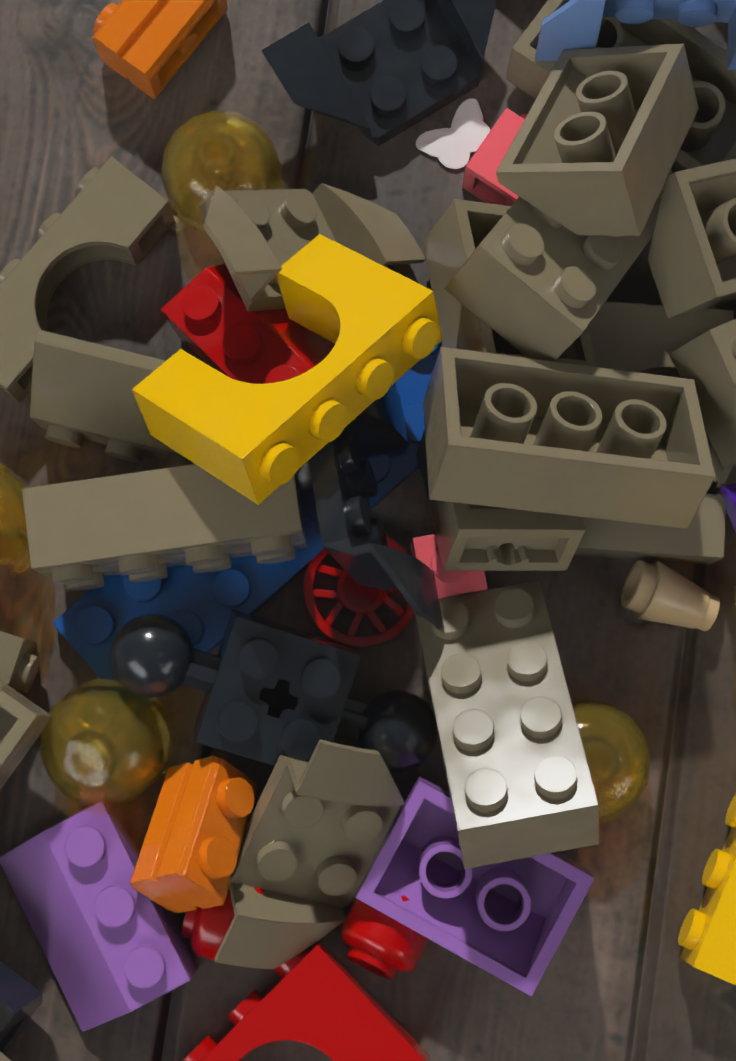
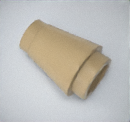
M639 560L631 568L625 580L621 593V606L632 610V615L635 619L692 629L696 628L706 632L712 627L717 618L720 599L658 560H654L650 564Z

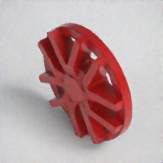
M386 536L388 547L408 554L402 546ZM325 548L310 561L303 584L305 605L315 625L332 640L351 647L380 645L397 636L405 629L414 616L415 612L409 604H407L404 611L387 595L399 590L398 588L383 591L377 587L361 586L345 570L322 565L321 563L325 556L330 554ZM315 573L337 578L336 590L313 589ZM314 598L338 600L326 620L323 619L317 610ZM381 604H384L399 618V621L388 630L374 613ZM343 608L355 614L347 635L331 627ZM364 615L377 630L378 635L365 638L354 637Z

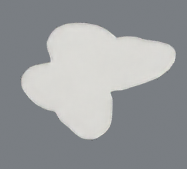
M473 98L463 101L455 113L451 128L426 131L417 138L416 147L430 156L438 157L441 164L447 168H463L469 161L470 153L477 151L491 131L489 126L483 122V114L478 101Z

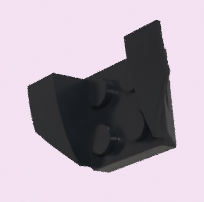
M383 0L320 38L308 22L264 48L262 54L275 72L293 104L357 126L363 135L377 146H380L478 87L497 0Z
M392 385L383 397L375 400L349 423L335 440L328 442L308 460L322 546L358 585L370 588L377 587L383 591L398 588L416 615L425 618L437 629L444 628L434 572L415 557L388 547L380 519L378 517L372 518L369 498L377 496V484L369 460H362V457L409 445L400 394Z

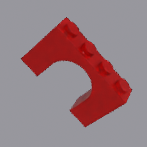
M322 941L311 951L307 948L275 968L274 971L282 980L265 997L257 989L253 990L227 1016L235 1027L218 1044L208 1035L183 1060L242 1061L251 1050L269 1042L283 1040L298 1041L311 1045L326 1054L332 1061H429L430 1055L327 944Z

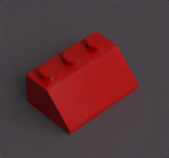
M225 263L206 267L160 309L180 340L202 362L224 375L241 382L266 384L294 378L319 364L335 346L333 342L289 319L286 309L248 312Z

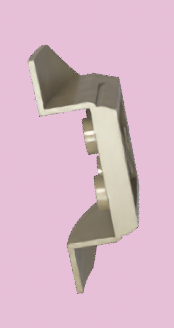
M323 183L313 193L307 189L223 191L216 185L198 205L204 217L203 228L220 252L248 312L286 309L276 275L282 270L281 265L319 234L385 267L387 265L423 263L426 260L418 243L396 213L359 196Z
M320 739L309 762L283 755L279 756L246 826L236 868L230 875L229 892L235 916L218 949L215 962L249 968L275 969L306 950L345 921L346 917L343 908L351 905L401 805H405L398 786L395 785L389 769L378 751L351 747ZM254 888L264 889V894L257 893Z

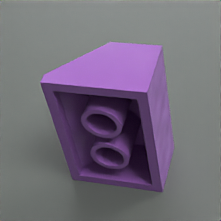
M419 774L404 801L405 805L401 806L389 828L356 898L532 996L594 881V876L586 866L561 852L464 869L449 790ZM401 896H406L409 901H403Z
M114 798L96 803L41 832L0 857V864L82 1032L128 1014L190 981L198 970L170 911L131 887L130 881L140 850Z

